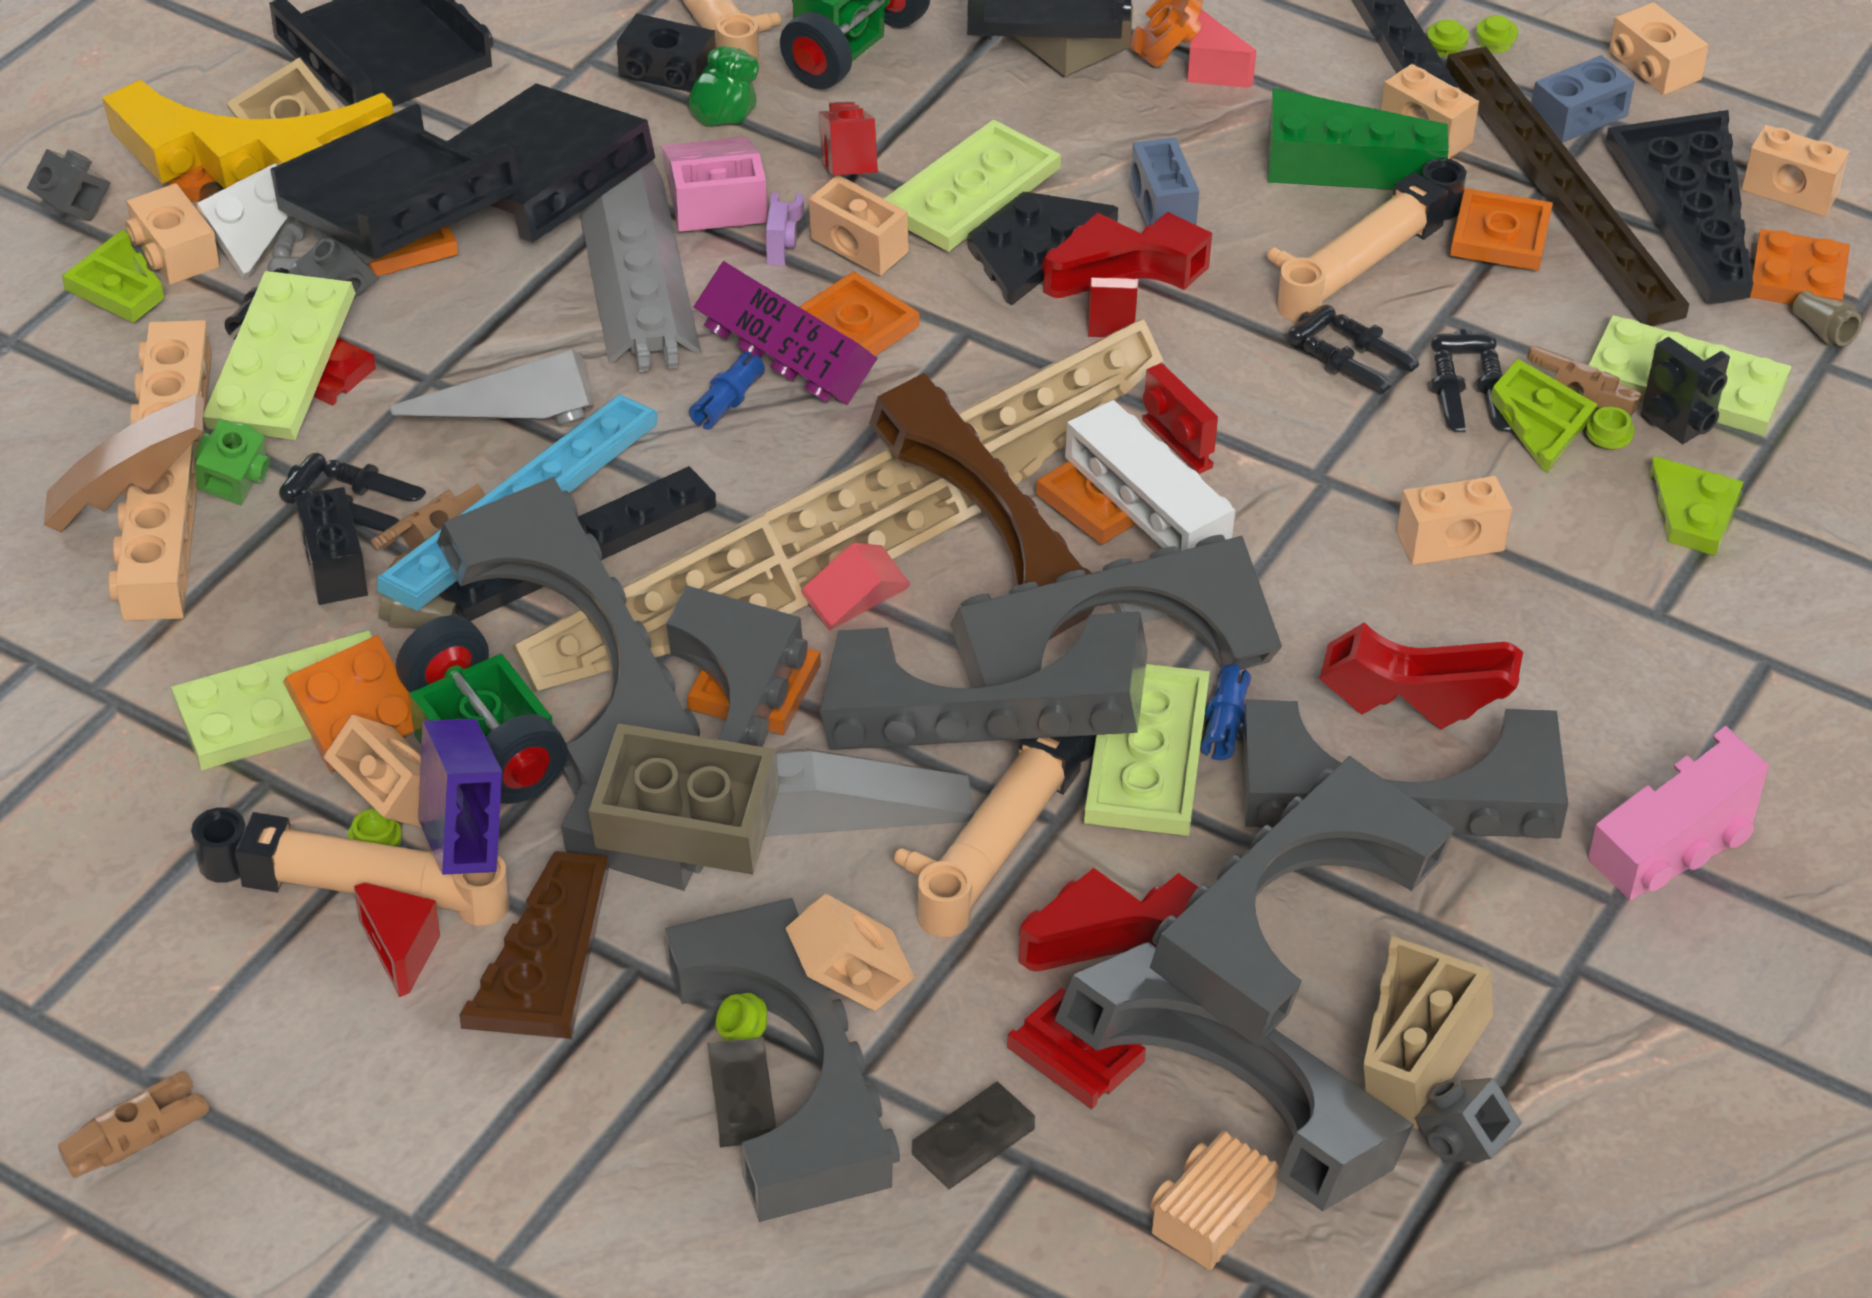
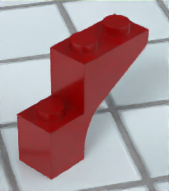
M1167 212L1153 225H1148L1141 234L1097 213L1083 226H1078L1057 248H1052L1047 253L1042 264V271L1044 272L1043 293L1053 298H1064L1086 292L1092 277L1153 279L1185 290L1209 268L1212 232Z
M1364 622L1328 643L1319 679L1361 715L1380 704H1389L1399 694L1442 730L1458 720L1470 718L1478 709L1494 700L1508 697L1519 684V674L1524 652L1510 642L1413 648L1386 639Z
M1092 868L1078 881L1072 880L1061 889L1057 898L1041 911L1035 910L1024 919L1019 929L1018 962L1031 971L1039 972L1126 952L1147 942L1157 947L1152 940L1159 926L1170 915L1178 918L1185 911L1188 901L1199 887L1178 873L1162 887L1155 886L1141 902L1097 869Z

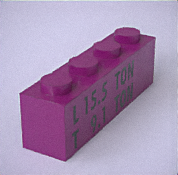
M722 261L693 308L707 317L704 323L706 328L725 340L728 339L731 333L739 337L740 341L736 345L744 352H751L752 357L755 354L760 359L764 354L771 357L774 361L770 367L794 382L798 375L808 381L804 389L826 403L833 396L848 405L878 359L859 343L725 261Z

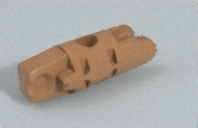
M1530 346L1527 355L1528 361L1556 372L1553 379L1598 404L1596 411L1603 407L1612 406L1625 410L1630 416L1636 412L1642 393L1620 384V377L1605 371H1599L1597 368L1584 363L1575 362L1573 359L1541 347Z
M478 484L457 497H454L452 492L447 490L424 507L372 538L370 542L378 551L389 547L402 536L411 551H413L441 530L445 521L462 514L483 498L485 493ZM409 551L408 553L405 552L398 556L396 559H394L393 563L389 566V568L396 564L398 561H400L402 558H404L411 551Z
M180 1071L93 1117L79 1131L59 1143V1153L73 1178H77L102 1166L107 1167L118 1163L206 1115L210 1111V1106L202 1095L196 1093L195 1095L190 1094L187 1097V1094L191 1092V1088L194 1087L188 1073Z

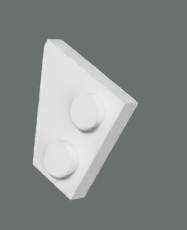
M276 163L197 203L198 212L213 229L216 241L243 281L251 276L259 259L266 249L269 250L278 237V232L282 226L292 217L278 210L270 171L271 168L278 166Z

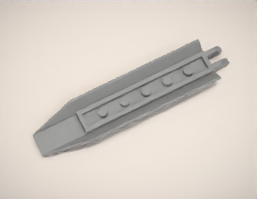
M652 160L579 211L608 362L614 363L630 348L631 354L636 356L639 372L650 371V352L663 350L667 368H678L677 342L696 354L701 353L663 179Z

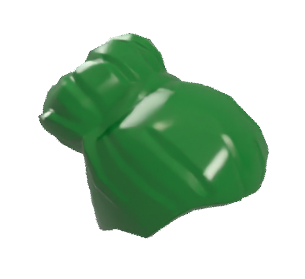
M721 46L709 52L707 56L708 66L705 67L700 77L695 81L689 95V108L695 119L704 126L741 124L756 107V94L752 81L757 78L759 70L758 59L743 49Z

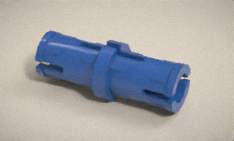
M743 352L728 370L714 376L710 381L711 386L709 390L689 409V415L697 426L700 427L704 420L709 417L704 423L703 429H712L731 407L736 408L744 401L745 396L743 395L747 389L765 372V365L756 354L745 364L751 357V352Z
M1226 665L1220 669L1215 695L1211 701H1208L1205 713L1208 724L1201 749L1207 756L1211 752L1212 743L1215 742L1211 757L1214 760H1227L1232 757L1235 751L1238 728L1243 723L1244 702L1248 686L1251 682V675L1245 669L1242 672L1240 683H1238L1237 680L1241 669L1239 665Z

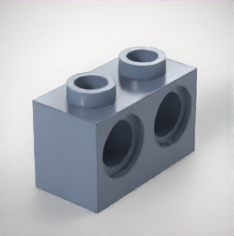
M1600 55L1535 81L1531 104L1563 143L1627 117L1635 81Z
M1176 137L1133 142L1130 187L1147 226L1153 225L1167 212L1196 225L1199 189Z

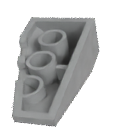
M569 350L390 405L392 415L408 417L533 420L556 418L559 426L585 418L583 409L594 405L582 354Z
M808 748L776 751L779 790L765 837L969 822L974 815L968 775Z

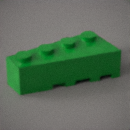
M1278 88L1272 89L1268 127L1269 183L1393 190L1395 184L1412 172L1422 176L1423 166L1428 161L1438 158L1448 159V124Z

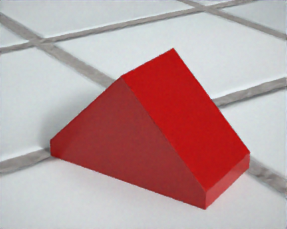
M1091 278L1088 286V337H1106L1135 322L1138 279Z
M365 882L355 885L354 891L359 922L398 996L401 997L409 994L440 938L436 901Z

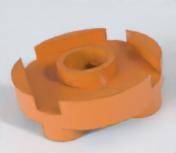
M1156 0L1145 13L1150 20L1144 30L1138 25L1136 26L1131 37V49L1153 67L1162 65L1169 57L1171 51L1181 41L1184 43L1190 42L1200 31L1202 24L1197 18L1200 15L1203 0Z

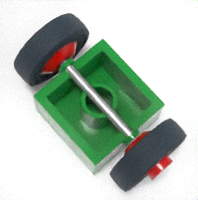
M792 0L793 20L784 27L780 36L782 56L792 73L803 83L816 89L830 88L846 77L851 69L853 60L884 37V22L895 27H905L913 24L925 14L929 8L930 0Z
M456 615L435 618L417 628L406 639L397 655L396 672L401 683L409 692L414 736L422 745L423 721L476 719L502 770L501 803L514 804L523 802L545 790L557 778L564 767L567 758V745L562 734L553 724L552 716L504 655L501 653L489 658L488 644L480 630L468 619Z

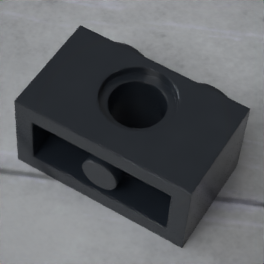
M636 13L617 40L618 74L624 78L691 92L695 81L700 77L705 67L708 66L707 56L709 52L716 49L715 30Z
M345 488L321 490L295 496L301 539L318 605L368 596L362 551Z

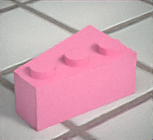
M1727 726L1713 735L1716 745L1696 761H1693L1688 755L1678 761L1674 768L1679 774L1658 790L1654 791L1647 785L1596 824L1588 860L1629 900L1648 890L1657 891L1661 889L1671 878L1688 869L1696 870L1702 867L1712 856L1729 847L1737 848L1741 846L1752 835L1754 831L1753 823L1769 765Z

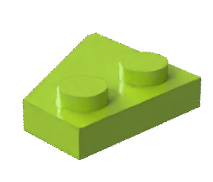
M124 230L119 231L62 275L64 290L132 323L136 322L165 299L161 282L154 272L148 270L147 261L141 252L136 253L132 247L129 234Z
M1519 358L1515 360L1493 386L1490 396L1491 401L1537 464L1547 473L1585 428L1589 419L1594 416L1598 406L1595 402Z
M1654 456L1649 475L1651 480H1656L1658 487L1657 503L1660 513L1666 519L1664 528L1668 542L1716 556L1741 496L1744 482L1719 473H1712Z

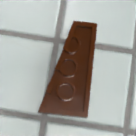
M556 851L553 853L526 900V910L517 924L513 923L504 937V947L494 964L489 963L480 978L481 987L473 1001L468 1000L459 1014L461 1029L572 1039L609 872L608 856Z

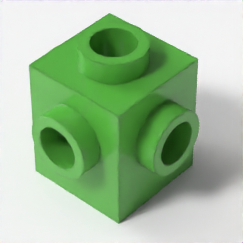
M220 418L212 434L205 433L197 446L195 460H197L195 463L196 489L242 506L253 483L260 484L264 480L270 465V457L265 455V435L258 433L247 424H234Z

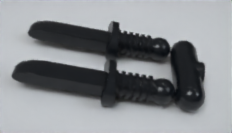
M1321 305L1312 313L1308 311L1303 313L1298 323L1291 327L1287 333V339L1292 345H1303L1308 353H1312L1315 357L1327 363L1326 369L1331 374L1335 375L1338 372H1342L1379 394H1384L1391 387L1385 377L1354 360L1355 353L1352 348L1345 346L1340 350L1328 342L1320 340L1315 335L1332 323L1336 331L1342 332L1344 336L1356 342L1355 348L1362 353L1370 350L1408 372H1413L1419 366L1418 360L1412 354L1381 337L1383 335L1381 327L1373 325L1368 328L1352 318L1349 319L1344 314L1336 315L1335 309L1331 305Z
M1460 329L1455 333L1437 334L1431 340V348L1436 353L1434 361L1437 377L1430 381L1431 391L1441 395L1444 418L1447 426L1452 431L1466 432L1460 393L1466 389V384L1462 376L1455 374L1452 354H1481L1480 361L1482 362L1483 376L1476 381L1477 389L1480 393L1487 394L1494 426L1500 431L1512 432V428L1490 399L1493 386L1503 376L1500 361L1498 360L1499 357L1495 351L1497 340L1492 334L1472 333L1468 329Z
M311 453L300 465L292 466L288 473V479L279 489V496L282 501L294 503L296 502L295 496L314 492L308 488L324 471L329 478H336L337 481L352 485L353 493L360 496L364 495L368 489L404 501H418L426 494V491L419 486L378 473L379 469L375 465L367 464L362 469L344 462L340 463L337 460L326 462L325 457L320 453ZM346 494L354 523L383 532L400 521L391 515L353 503L352 496Z

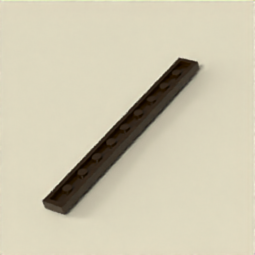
M1484 46L1448 54L1446 67L1452 77L1467 95L1479 101V112L1549 202H1553V208L1643 324L1655 326L1687 318L1688 301L1489 49Z

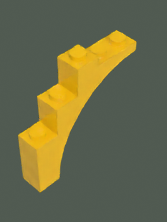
M141 79L102 97L111 132L161 184L202 166L224 189L274 163L280 165L394 113L392 101L384 93H380L349 106L312 115L282 119H245L221 116L185 107L160 95Z

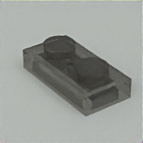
M764 1037L707 1043L720 1148L740 1146L744 1141L759 1137L775 1129L776 1121Z
M997 1081L913 1139L911 1154L950 1190L1035 1130V1115Z

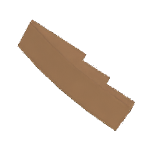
M195 394L155 411L112 435L76 462L47 491L44 525L61 533L86 504L105 512L130 483L149 491L203 432L205 398Z

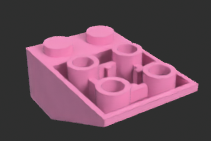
M748 137L661 145L678 232L703 231L711 228L731 226L744 227L751 224L767 223L766 178L760 153Z

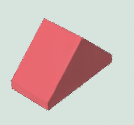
M1201 10L1197 20L1202 26L1190 44L1187 82L1243 88L1252 86L1257 50L1205 11Z
M853 542L804 586L801 593L830 631L906 590L910 582L882 545Z

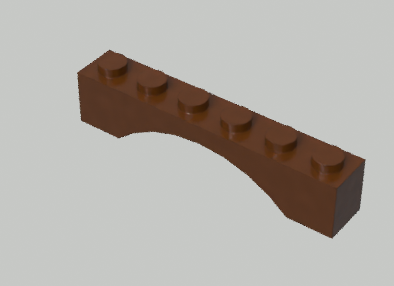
M925 372L878 396L869 422L871 427L898 460L920 466L946 479L965 493L987 515L1001 536L1011 560L1015 587L1027 582H1037L1038 587L1056 583L1058 577L1075 570H1084L1086 575L1092 574L1091 571L1080 565L1068 550L1064 538L1050 528L1038 513L1034 501L1020 491L1009 477L1004 464L990 454L979 440L975 428L968 422H964L951 406L945 391L935 386ZM1094 608L1085 610L1064 622L1054 631L1049 640L1087 619L1089 614H1092Z

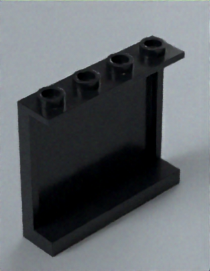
M288 0L269 2L274 38L296 59L300 57L312 74L345 106L384 93L392 101L394 107L492 67L491 48L493 47V37L490 30L485 24H480L471 16L463 4H458L455 0H333L303 13L298 11Z
M967 0V35L1121 39L1122 22L1131 21V0Z
M538 83L527 88L448 140V142L478 156L503 144L515 149L521 191L490 206L514 214L520 239L531 243L655 159L647 119Z
M416 103L270 169L278 210L375 260L521 191L515 149L503 144L480 156L475 155L425 131L421 108Z

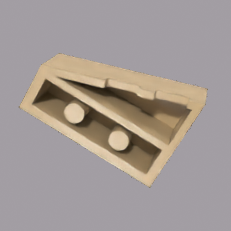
M1391 935L1385 973H1383L1380 985L1381 995L1378 1009L1374 1013L1363 1064L1365 1091L1413 1123V1128L1418 1130L1420 1125L1415 1117L1430 1101L1429 1094L1440 1083L1453 1078L1493 1018L1492 970Z

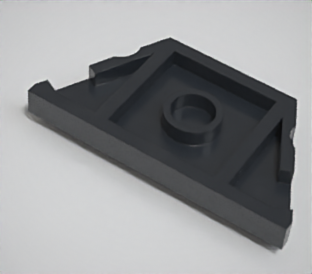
M1023 191L968 234V249L974 258L984 265V272L991 281L997 280L1002 286L1003 298L1006 303L1013 305L1044 281L1042 264L1045 256L1052 248H1057L1072 235L1078 226H1083L1097 213L1118 222L1119 208L1109 204Z

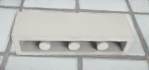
M1114 400L1067 422L1065 458L1162 548L1177 546L1179 551L1196 547L1195 545L1199 541L1210 536L1221 534L1224 535L1225 540L1232 538L1235 509L1225 497L1219 496L1201 479L1195 470L1188 468L1170 451L1164 442L1158 441L1140 424L1134 415L1127 413Z

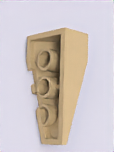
M300 57L226 102L228 109L235 117L245 119H282L318 114L340 108Z

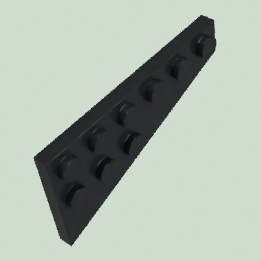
M1724 110L1608 128L1606 136L1607 145L1707 304L1750 298L1753 278L1749 250L1745 248L1744 235L1746 229L1744 219H1741L1740 213L1742 202L1736 161H1733L1732 156L1733 139L1728 128L1730 120L1729 111Z

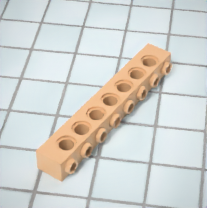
M206 320L149 322L147 341H140L139 362L143 372H136L135 394L139 404L131 405V425L155 411L195 394L205 398V411L212 361ZM204 420L203 432L149 491L133 483H130L123 491L124 497L127 498L126 502H119L118 525L122 536H115L113 541L114 562L118 569L109 573L111 601H119L123 621L184 618L198 491L196 489L195 463L197 460H195V453L199 441L204 435Z

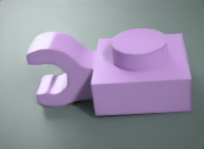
M773 192L770 196V209L766 227L767 265L785 266L787 248L796 247L797 221L804 215V199L802 194H796L795 201L791 204L789 202H779V192Z

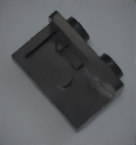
M1669 336L1655 345L1641 416L1682 445L1699 434L1708 433L1715 426L1719 418L1718 406L1721 393L1728 380L1726 372L1730 356L1724 351H1720L1704 361Z

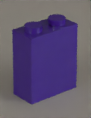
M476 719L423 721L418 820L442 875L497 872L502 770Z

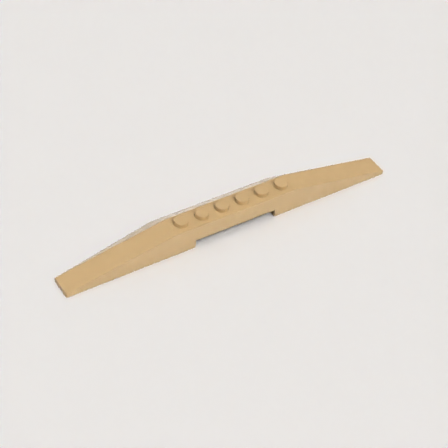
M1143 318L956 412L964 422H968L975 428L981 443L994 458L999 459L1004 464L1009 477L1017 485L1043 466L1042 463L1058 449L1066 446L1068 421L1112 400L1115 401L1119 396L1125 395L1146 377V369L1162 363L1164 360ZM885 447L624 584L622 587L626 595V607L633 620L640 621L646 628L650 637V650L653 656L656 658L671 654L666 623L686 585L792 614L809 604L801 593L803 587L853 542L882 545L889 556L894 559L982 512V510L965 493L946 479L920 466L898 460L891 450ZM580 609L512 645L534 692L611 670L609 657L600 634Z

